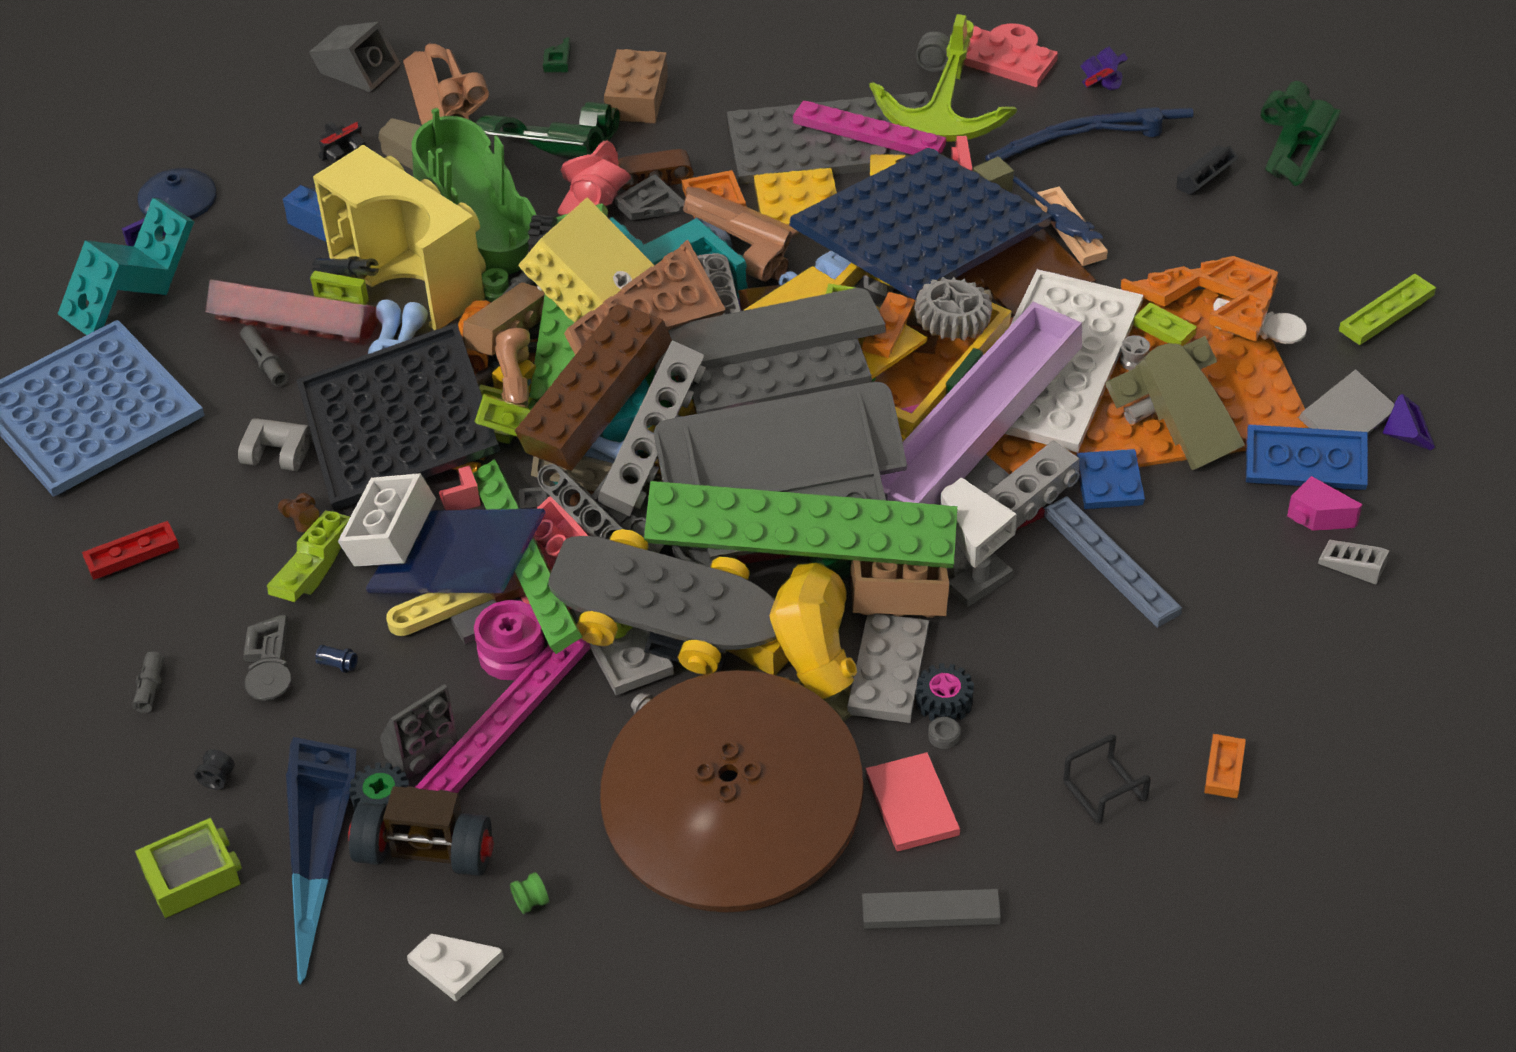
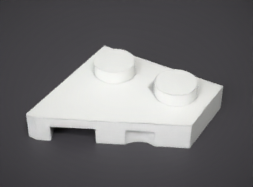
M430 934L407 955V959L412 967L457 1002L503 959V952L501 949L493 946Z

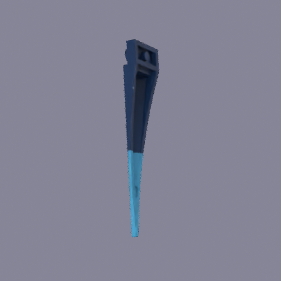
M293 737L289 749L286 781L298 982L301 984L306 977L326 886L350 796V782L355 777L357 749Z

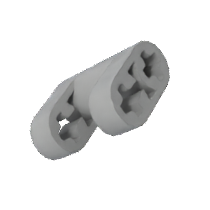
M253 418L239 445V462L256 466L266 446L281 447L279 458L281 469L298 471L311 444L312 434L310 427L303 424Z

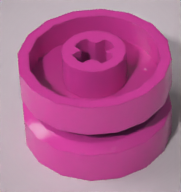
M505 600L493 603L482 610L475 620L474 635L480 665L490 676L500 680H516L546 648L544 633L531 605L522 601Z

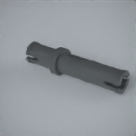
M253 325L244 327L241 330L240 336L257 359L259 369L264 374H267L271 383L275 384L276 387L285 385L289 380V376L282 368L280 358L272 353L256 327L254 328Z

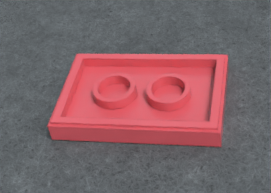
M928 753L866 768L867 780L896 852L960 835L959 825Z

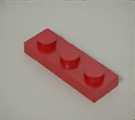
M167 520L84 551L82 555L93 580L175 550L179 548V544Z

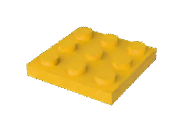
M832 168L754 175L759 213L788 225L790 223V216L837 193Z

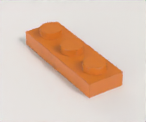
M888 292L879 309V313L885 322L886 333L865 337L862 351L889 358L914 309L915 300L901 294Z

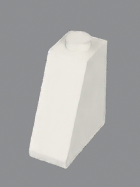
M958 479L952 485L946 486L940 495L941 505L958 506L955 540L970 565L974 568L1015 535L1017 514L965 479Z

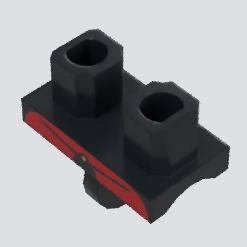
M357 121L347 127L343 124L336 126L333 122L325 124L326 133L321 135L322 140L319 141L321 152L318 153L319 158L322 161L329 159L332 163H335L346 156L345 149L350 148L351 151H354L362 145L366 146V142L361 135L362 126Z

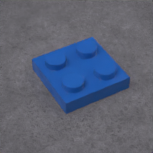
M1135 449L1077 453L1084 509L1139 506L1144 504L1145 497Z

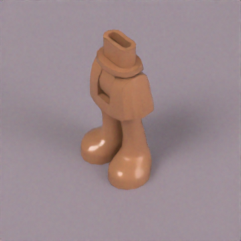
M512 328L501 332L496 337V355L504 376L502 379L503 393L501 396L504 401L528 408V380L522 377L518 363L528 359L529 350L527 345L530 342V334L525 329Z

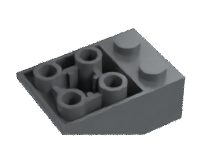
M445 684L391 717L380 737L384 757L394 768L396 765L400 767L401 772H405L407 775V780L416 774L422 773L428 766L444 757L458 742L449 691Z

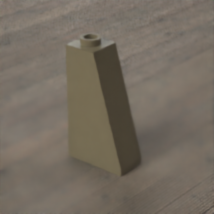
M391 118L379 132L382 153L394 157L399 163L413 170L412 139L421 126Z

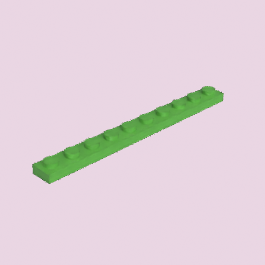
M494 459L488 464L482 465L473 473L478 485L479 495L548 644L557 654L583 636L569 607L550 591L549 576L551 570L500 465Z

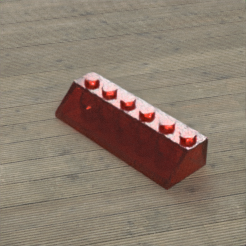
M210 279L205 312L214 313L217 320L231 322L232 317L241 318V324L257 326V321L266 322L265 328L282 330L283 325L291 326V332L308 334V330L317 331L318 337L333 339L334 334L343 335L342 341L359 343L360 338L370 339L379 322L376 317L375 306Z

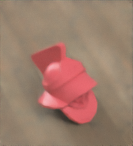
M603 141L591 155H584L563 163L561 173L563 178L571 185L570 190L558 209V214L560 216L569 214L587 197L595 205L603 203L607 206L613 203L617 196V191L631 179L630 174L618 166V154L613 143Z

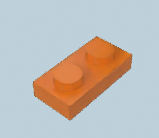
M1213 734L1204 793L1237 799L1246 739Z

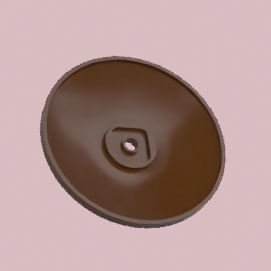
M740 670L721 671L691 678L670 687L647 702L627 722L614 741L603 769L600 792L602 817L610 842L621 862L647 888L666 899L690 908L725 913L743 912L770 906L796 895L821 878L835 864L850 842L859 821L864 793L863 771L857 746L848 727L838 713L817 694L796 682L773 674ZM732 770L738 773L733 781L725 782L720 779L721 774L725 771Z

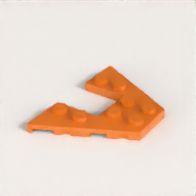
M1230 256L1220 260L1201 262V267L1196 269H1188L1182 266L1168 269L1161 273H1149L1148 279L1131 282L1125 278L1121 280V290L1142 294L1143 299L1164 307L1198 286L1207 288L1213 293L1233 298L1232 301L1210 313L1209 324L1219 327L1223 331L1232 332L1256 342L1278 282V272L1236 256Z

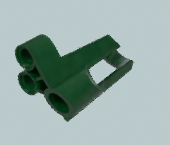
M1300 81L1291 82L1285 92H1271L1260 114L1266 123L1284 126L1265 170L1277 178L1283 175L1295 187L1304 181L1319 151L1325 146L1342 112L1326 101L1312 100L1309 96L1310 89L1305 83ZM1298 144L1312 145L1300 168L1290 160Z
M586 102L585 106L581 108L579 125L552 122L550 127L526 126L522 121L514 117L496 115L480 117L477 120V125L488 135L523 138L549 154L577 158L591 155L601 142L612 138L619 126L620 112L618 108H612L610 104Z

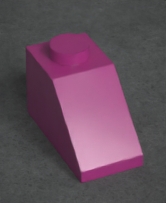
M1311 476L1291 496L1287 516L1312 531L1355 528L1359 522L1362 504Z

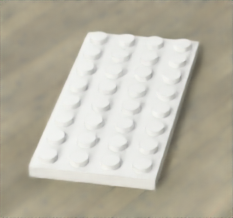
M1037 269L1010 326L1032 302H1036L1081 322L1082 348L1005 434L1046 445L1054 440L1065 449L1078 453L1106 389L1105 382L1110 379L1122 352V341L1128 337L1133 326L1134 317L1141 308L1143 295Z

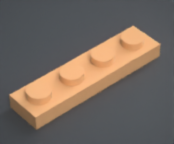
M1059 186L1037 192L1050 204L1065 206L1070 212L1075 213L1084 220ZM1035 199L1036 204L1043 211L1047 212L1048 208ZM1050 222L1082 266L1107 259L1108 251L1100 240L1093 239L1088 244L1082 237H1071L1059 231L1055 227L1056 222Z

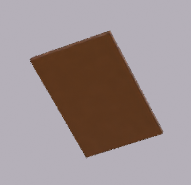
M1044 229L972 268L977 276L982 277L985 290H990L992 297L1002 307L1011 310L1012 317L1015 316L1037 269L1096 283V279Z

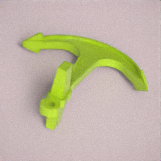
M957 14L946 51V56L949 59L932 99L927 105L915 109L904 107L885 91L881 85L873 82L869 84L879 108L890 122L946 137V142L956 141V136H967V140L987 134L995 128L1001 127L1017 112L1015 107H999L996 111L976 118H964L955 114L951 109L956 79L961 77L964 60L970 47V38H972L974 30L973 23L966 20L965 15Z

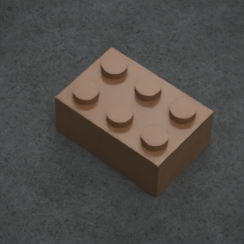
M617 49L604 94V103L610 104L612 108L619 109L620 121L656 123L668 78L666 52Z
M858 560L851 561L850 587L853 613H861L863 615H873L876 613L892 614L894 616H946L949 592L947 568Z

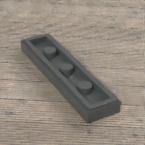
M998 889L862 893L864 929L1000 924L1001 921Z

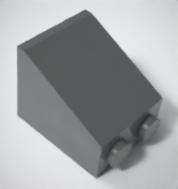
M379 22L338 26L309 52L321 74L366 91H372L401 65Z

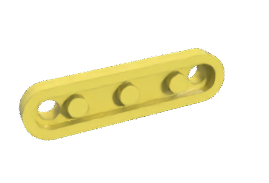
M482 570L391 608L386 616L390 632L398 636L409 635L493 600L485 584L484 576L495 571Z

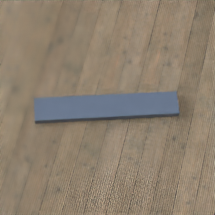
M1068 496L1044 508V517L1157 628L1181 615L1182 607Z

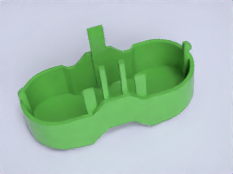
M438 108L431 109L433 119L424 123L416 131L412 139L413 177L419 181L423 179L430 180L438 188L442 196L456 205L465 203L472 208L480 223V229L476 232L478 251L485 261L486 270L500 268L505 270L508 275L522 270L518 265L529 253V224L531 217L536 215V212L526 197L520 196L516 191L511 173L504 163V145L498 136L495 135L494 153H492L491 141L479 125L462 117H440Z

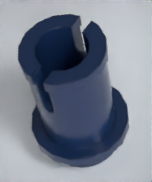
M322 644L318 647L315 655L317 657L315 660L317 664L340 668V671L344 673L353 671L358 662L357 653H354L350 648L340 650Z

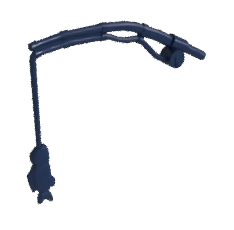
M1159 107L1136 109L1135 112L1093 115L1072 119L1048 126L1019 140H1014L995 152L989 153L985 159L989 161L999 156L1002 160H1005L1026 149L1055 140L1061 136L1086 133L1093 129L1142 131V134L1145 136L1156 137L1162 133L1163 120L1193 118V108L1160 110ZM1130 122H1136L1137 124L1142 123V125H1120V124H1113V123H1130ZM1013 176L1014 183L1048 208L1046 213L1052 215L1051 221L1056 222L1055 227L1059 231L1071 237H1082L1088 244L1093 239H1103L1102 234L1090 231L1094 229L1092 223L1082 220L1065 206L1050 204L1018 177Z

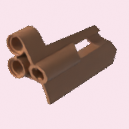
M428 44L425 47V52L415 51L403 60L422 125L433 119L431 109L434 108L439 109L440 117L457 116L469 120L468 116L475 112L489 97V91L483 74L472 72L462 75L450 49H445L437 44ZM433 58H441L448 63L452 78L438 83L432 63Z
M686 188L684 212L751 244L752 246L743 255L747 264L746 274L764 282L770 278L779 281L780 277L788 269V259L784 257L790 240L799 231L788 224L702 188Z

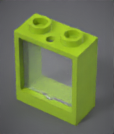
M211 818L135 851L141 869L164 918L240 885L237 871L241 870L242 867L234 851L228 853L226 849L230 845L222 827L219 829L215 828Z

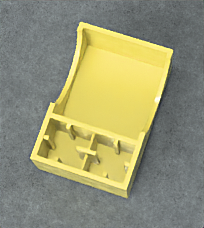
M364 145L313 176L330 259H347L350 256H358L361 259H376L379 266H371V268H379L378 273L375 276L361 275L358 277L359 279H364L365 283L370 287L396 278L424 280L431 315L429 327L433 330L443 328L462 315L466 307L470 306L473 301L485 299L482 273L486 270V264L478 251L476 232L480 229V223L470 206L465 203L454 204L442 196L438 188L430 180H417L406 173L402 165L394 157L387 156L383 158Z

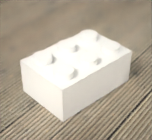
M421 473L374 477L370 479L338 540V543L354 566L405 563L436 500Z

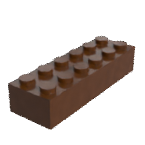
M617 303L514 430L525 452L572 471L669 348L672 339L664 320Z

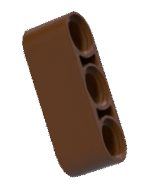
M683 149L626 156L618 160V166L631 176V179L621 187L626 191L654 174L668 186L682 184V180L690 179L694 174L689 154Z

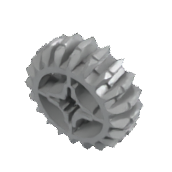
M954 276L951 280L942 277L940 281L932 280L930 284H924L923 289L919 290L915 302V315L917 323L922 324L923 330H930L931 336L938 334L941 336V339L948 337L952 341L955 338L965 341L967 336L975 338L976 334H982L984 329L988 327L992 313V302L989 300V294L984 293V288L976 287L975 282L967 283L965 278L961 281L956 280Z

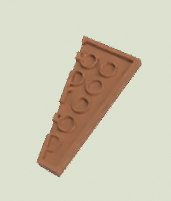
M687 240L674 252L667 254L655 266H651L622 287L617 294L607 298L602 305L588 312L569 326L564 335L576 355L617 303L663 319L668 330L691 321L723 315L726 309L691 244Z

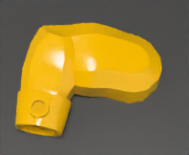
M821 563L800 564L793 569L789 580L779 589L769 617L775 635L786 657L798 672L796 675L805 688L825 699L850 686L854 682L853 676L857 674L855 662L853 659L846 657L839 641L838 630L844 613L847 592L840 576Z

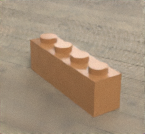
M521 282L466 319L463 323L465 347L492 356L496 353V337L501 332L512 328H522L527 331L541 321L544 291L538 290L536 286Z

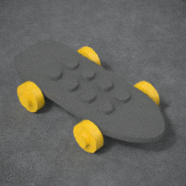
M621 529L614 531L610 540L594 536L567 538L562 544L549 576L550 591L561 602L582 613L578 619L577 626L583 636L581 639L597 646L612 644L618 631L615 622L683 640L686 642L681 647L678 656L679 662L683 667L697 674L705 675L716 672L721 660V654L718 649L753 648L777 639L769 617L774 600L759 586L748 580L750 575L749 569L742 562L733 558L718 557L712 561L710 567L648 551L649 545L644 540V537L631 530Z

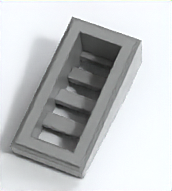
M1329 540L1319 558L1318 564L1377 584L1387 564L1390 550ZM1333 551L1339 553L1337 557H1331Z

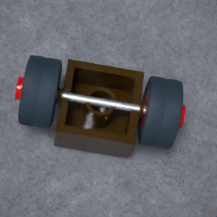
M393 786L387 805L360 803L355 809L348 832L350 857L356 863L382 864L390 846L393 858L448 863L452 865L453 872L474 876L484 874L494 846L490 817L468 813L462 814L458 793L447 790L418 789L412 786Z

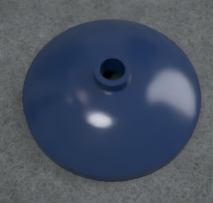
M174 168L162 171L151 177L141 187L137 199L139 208L145 216L152 198H159L192 220L210 209L216 200L217 191L214 181L207 174L191 168Z

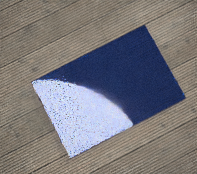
M544 509L430 511L405 563L379 565L366 590L368 593H503L546 512Z

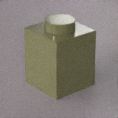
M999 156L973 167V171L977 172L979 176L990 182L997 183L1008 192L1013 191L1014 170Z

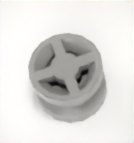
M1135 335L1125 338L1121 346V366L1129 371L1134 369L1149 353V341Z

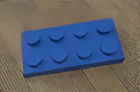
M1248 425L1246 445L1247 483L1302 486L1312 476L1332 488L1366 490L1367 432Z

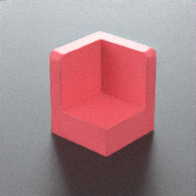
M470 466L458 469L461 485L439 491V496L447 515L481 506L478 485Z

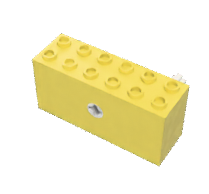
M587 197L546 233L518 266L527 277L538 285V290H543L545 295L552 299L565 315L575 323L588 312L602 305L607 298L617 294L622 287L648 268L655 265Z

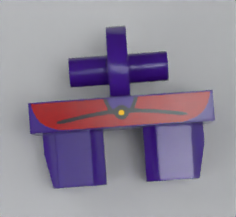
M1110 46L1097 54L1096 58L1094 55L1080 65L1087 75L1082 81L1087 88L1102 79L1101 85L1113 91L1121 86V78L1123 76L1120 71H1117V67L1125 62L1128 57L1125 53L1116 56Z

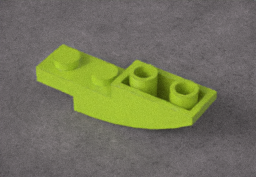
M325 510L297 541L296 554L268 583V595L296 602L303 593L311 595L325 577L341 549L338 540L350 516Z

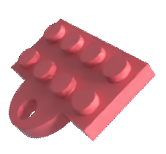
M1021 24L1000 25L991 32L974 26L973 36L970 38V47L964 60V65L1037 88L1057 62L1058 52L1046 47L1037 46V34L1031 28Z

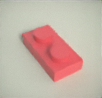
M956 136V147L951 148V158L957 161L959 165L972 171L967 136Z

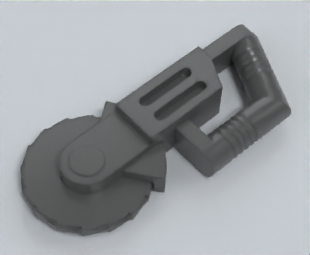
M278 615L247 627L243 660L254 663L248 666L249 672L244 681L246 691L256 700L266 701L278 698L289 689L292 683L291 672L287 668V662L284 661L288 626L287 615ZM278 628V632L264 636L262 649H257L258 637Z

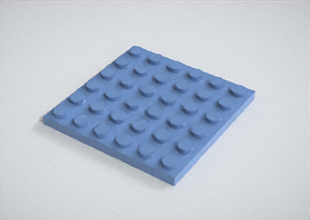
M119 320L0 379V436L53 497L205 416L203 408Z

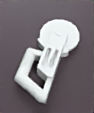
M1217 298L1213 304L1214 311L1230 301ZM1269 312L1266 314L1259 335L1264 340L1270 338L1283 344H1293L1305 337L1307 328L1303 320L1294 314L1277 313L1274 315L1273 312Z

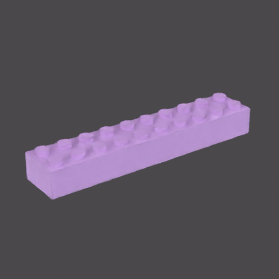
M1032 302L903 441L907 470L880 475L886 500L941 505L940 495L944 488L952 485L960 478L964 479L1082 348V323L1036 302Z

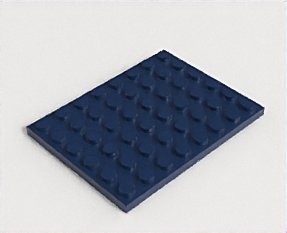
M928 147L790 216L789 226L916 300L919 290L923 289L924 284H930L932 280L940 281L942 277L947 280H951L953 276L954 278L1049 226L1052 215L1046 213L1040 207L1026 202L1020 196L1006 191L997 183L990 182L979 176L977 172L970 171L959 165L957 161L950 160L939 154L937 150Z

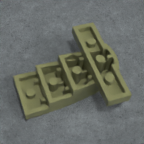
M1206 336L1184 346L1173 343L1160 345L1149 352L1134 369L1105 382L1117 409L1147 394L1150 395L1159 421L1164 419L1175 446L1180 444L1192 470L1245 446L1224 404L1201 371V369L1218 362Z

